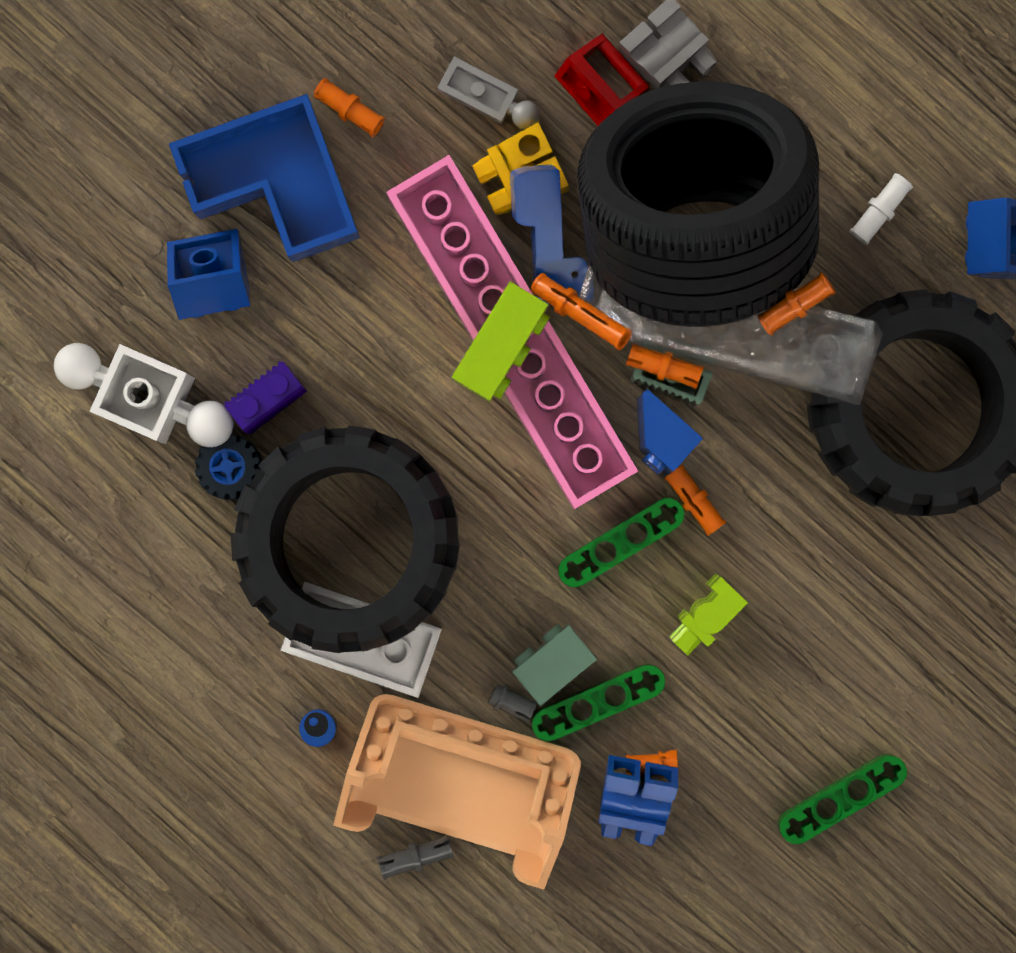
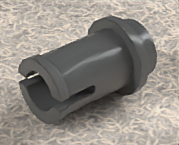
M496 684L489 697L488 704L493 706L494 711L501 709L527 723L536 708L537 702L509 690V685L507 684L503 686Z

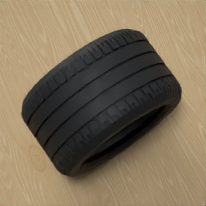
M688 82L665 86L642 94L616 109L598 125L584 145L577 170V183L588 262L602 289L617 303L631 312L661 323L685 327H708L733 323L761 313L786 297L785 294L789 290H794L801 284L811 269L817 254L820 236L818 151L813 136L803 120L794 111L773 97L749 87L725 82ZM696 202H721L735 206L723 211L707 214L683 215L665 213L674 207Z

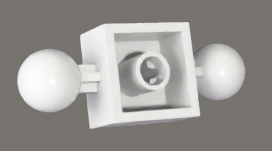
M83 343L66 345L55 357L54 372L57 379L64 386L77 390L88 388L91 385L100 388L89 412L146 437L166 444L176 421L186 425L191 439L203 447H217L226 442L232 434L234 426L233 417L223 404L216 401H203L193 405L185 401L195 380L194 377L119 344L109 368L101 365L97 352L92 347ZM139 390H147L149 396L146 400L142 401L137 396Z

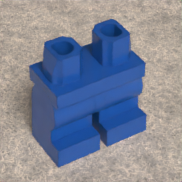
M608 755L599 808L598 823H601V835L616 839L621 836L622 828L635 830V840L639 844L652 846L658 834L664 835L672 801L675 800L678 790V768L646 762L641 785H639L641 761ZM618 768L628 769L632 775L614 772V770ZM653 775H662L668 780V782L650 779V777Z

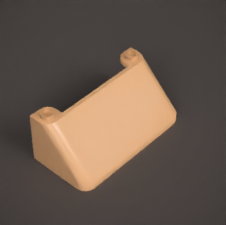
M378 695L370 703L352 755L333 826L359 832L371 826L376 813L515 855L513 861L515 877L527 885L544 890L564 841L581 761L575 752L559 745L394 695Z

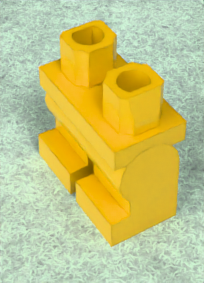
M539 122L500 144L487 149L488 156L483 157L472 165L481 185L499 177L504 186L503 189L487 196L495 215L512 210L510 173L520 167L552 164L560 171L561 194L570 191L569 184L556 157H553V151Z

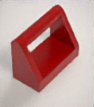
M603 33L570 55L554 75L597 126L616 109L646 93L650 88ZM597 49L633 89L632 92L622 99L616 95L586 61Z

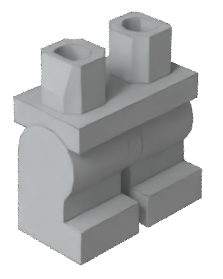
M666 0L647 17V24L642 21L619 42V52L652 84L654 89L690 82L682 74L689 65L703 78L717 64V60L707 48L709 39L685 16L676 0Z

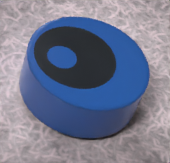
M322 709L308 712L302 718L299 726L302 739L314 747L328 744L334 738L337 730V724L333 715Z

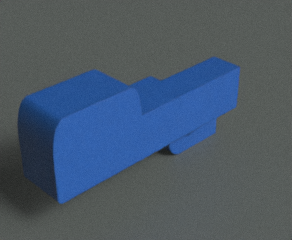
M552 164L525 166L513 170L510 173L512 216L518 224L531 226L533 281L539 274L545 273L549 278L566 289L568 287L575 289L578 292V296L583 300L589 299L587 262L579 256L564 257L560 171ZM573 271H577L576 277L571 276Z

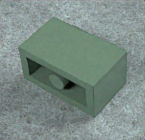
M556 624L542 636V639L545 641L544 644L535 651L528 647L513 660L517 665L512 669L513 674L540 706L597 660L569 624L563 628Z

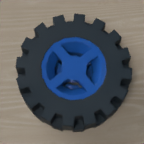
M231 434L226 442L217 447L202 446L198 451L200 452L199 456L195 460V474L200 481L201 487L210 495L225 500L239 499L244 485L249 486L259 472L260 467L258 465L262 462V457L250 441Z

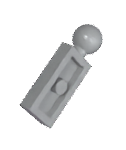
M455 56L437 88L438 92L500 124L503 123L507 114L512 116L515 126L522 130L529 128L540 120V110L536 104L531 101H521L519 103L514 101L518 94V89Z

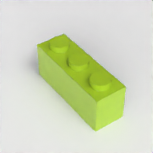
M509 281L451 379L491 403L494 396L501 399L512 381L506 377L512 366L516 365L520 368L531 348L526 346L529 338L533 333L539 336L550 319V316L545 314L548 304Z

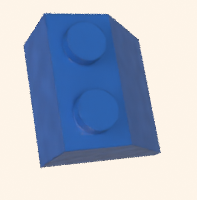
M1006 197L968 202V214L966 216L968 250L965 254L967 275L990 279H1016V200Z
M238 229L167 242L168 288L179 320L191 317L198 318L206 314L222 311H234L250 306L249 281Z
M646 389L637 399L639 451L645 455L642 462L657 475L662 472L666 475L672 473L703 438L650 390Z

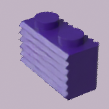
M278 361V366H272V371L267 370L266 375H261L260 380L255 379L254 384H249L248 389L243 388L242 393L237 392V397H231V402L225 401V408L245 433L252 434L305 394L307 390L286 363Z

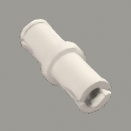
M895 173L878 197H872L867 203L869 208L856 225L850 229V233L860 242L868 245L886 220L891 221L895 216L893 211L913 188L911 183Z

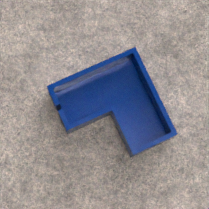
M308 94L169 143L178 172L185 180L182 183L192 211L200 220L266 196L285 251L292 263L360 239Z

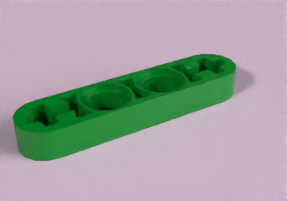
M672 498L658 500L561 560L558 566V574L561 581L570 587L582 586L675 530L684 519L682 505ZM665 504L667 508L675 507L677 511L673 515L675 522L669 524L668 521H662L655 525L660 529V532L654 535L651 524L643 516L650 513L651 519H654L662 513L660 509L662 505ZM635 522L642 524L647 531L645 540L639 544L631 543L626 536L628 526ZM603 541L612 543L616 549L614 559L607 563L599 561L595 555L596 546ZM588 550L591 561L599 569L592 573L591 567L588 566L580 572L582 576L580 580L576 581L573 577L567 579L564 574L568 571L566 564L569 561H573L576 565L582 563L586 559L581 556V553Z
M640 665L545 706L533 716V732L543 741H553L656 697L664 689V674L654 665ZM644 671H648L650 675L657 674L658 680L653 682L655 688L649 691L646 686L635 689L639 696L632 699L631 690L624 682V679L631 677L632 684H635L643 679L641 673ZM611 685H619L625 690V699L619 705H610L605 700V691ZM580 699L587 700L592 706L591 715L584 720L576 719L571 714V706ZM565 706L566 716L573 724L572 726L565 728L563 720L554 725L555 732L548 734L546 729L539 730L538 725L542 723L543 715L548 714L550 719L559 717L561 713L557 709Z
M882 754L786 810L778 820L779 833L791 844H801L810 840L899 787L907 777L905 763L892 754ZM886 762L892 766L897 765L898 768L893 771L894 779L890 780L884 776L876 780L881 785L877 790L873 781L866 776V773L869 771L875 777L883 773V764ZM857 779L863 780L867 785L866 795L859 800L852 799L848 794L849 784ZM824 798H831L836 804V811L829 818H822L817 813V804ZM809 807L810 814L818 822V825L813 827L812 823L807 821L800 826L801 834L796 836L793 832L787 833L786 830L790 827L788 821L791 818H795L798 822L804 820L808 816L803 810Z

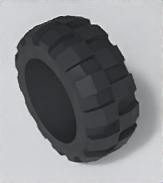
M927 289L899 292L892 297L881 301L877 300L848 318L829 338L830 342L822 355L817 357L809 384L812 385L811 403L807 405L810 432H814L821 449L818 455L831 475L838 476L850 488L849 493L872 507L878 506L893 511L894 514L911 516H934L956 513L959 509L970 505H978L1000 491L1001 483L1010 474L1016 473V343L1012 338L1016 331L996 312L989 315L979 309L974 299L951 291L946 294L929 293ZM923 339L938 343L958 355L971 370L977 382L981 397V417L976 435L966 451L956 461L941 470L921 472L898 464L880 450L866 428L861 408L863 382L875 357L893 341Z
M348 425L347 428L327 429L323 427L300 434L298 440L284 448L278 446L258 465L260 467L259 472L249 486L244 485L234 509L238 511L235 533H230L232 561L237 562L242 579L239 585L251 606L257 607L269 621L268 625L289 640H296L311 646L314 650L340 654L343 652H364L391 644L414 631L429 615L433 614L447 594V588L457 568L460 549L457 523L459 520L452 497L439 477L440 475L422 455L398 438L395 439L382 434L376 429ZM356 472L378 477L387 482L397 492L410 516L413 530V546L408 566L401 579L390 592L372 604L348 610L323 604L302 590L288 568L284 555L283 535L289 512L306 489L328 476Z

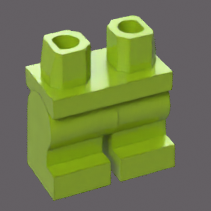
M716 573L705 583L712 589L711 593L706 598H700L693 602L690 612L684 608L677 616L682 623L669 636L687 656L701 642L709 647L716 640L711 634L721 631L748 604L737 591Z

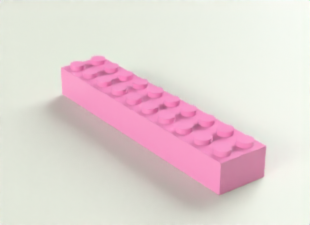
M450 155L386 192L394 210L473 341L509 281L532 294ZM548 321L541 334L538 336L533 333L526 343V346L531 348L521 367L512 366L506 376L512 381L504 394L574 510L635 474L638 470Z

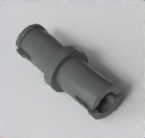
M444 835V837L416 845L415 842L410 843L407 849L382 857L379 856L377 860L380 864L379 867L383 879L386 880L389 877L414 869L416 873L423 871V866L448 858L451 859L454 856L448 836Z

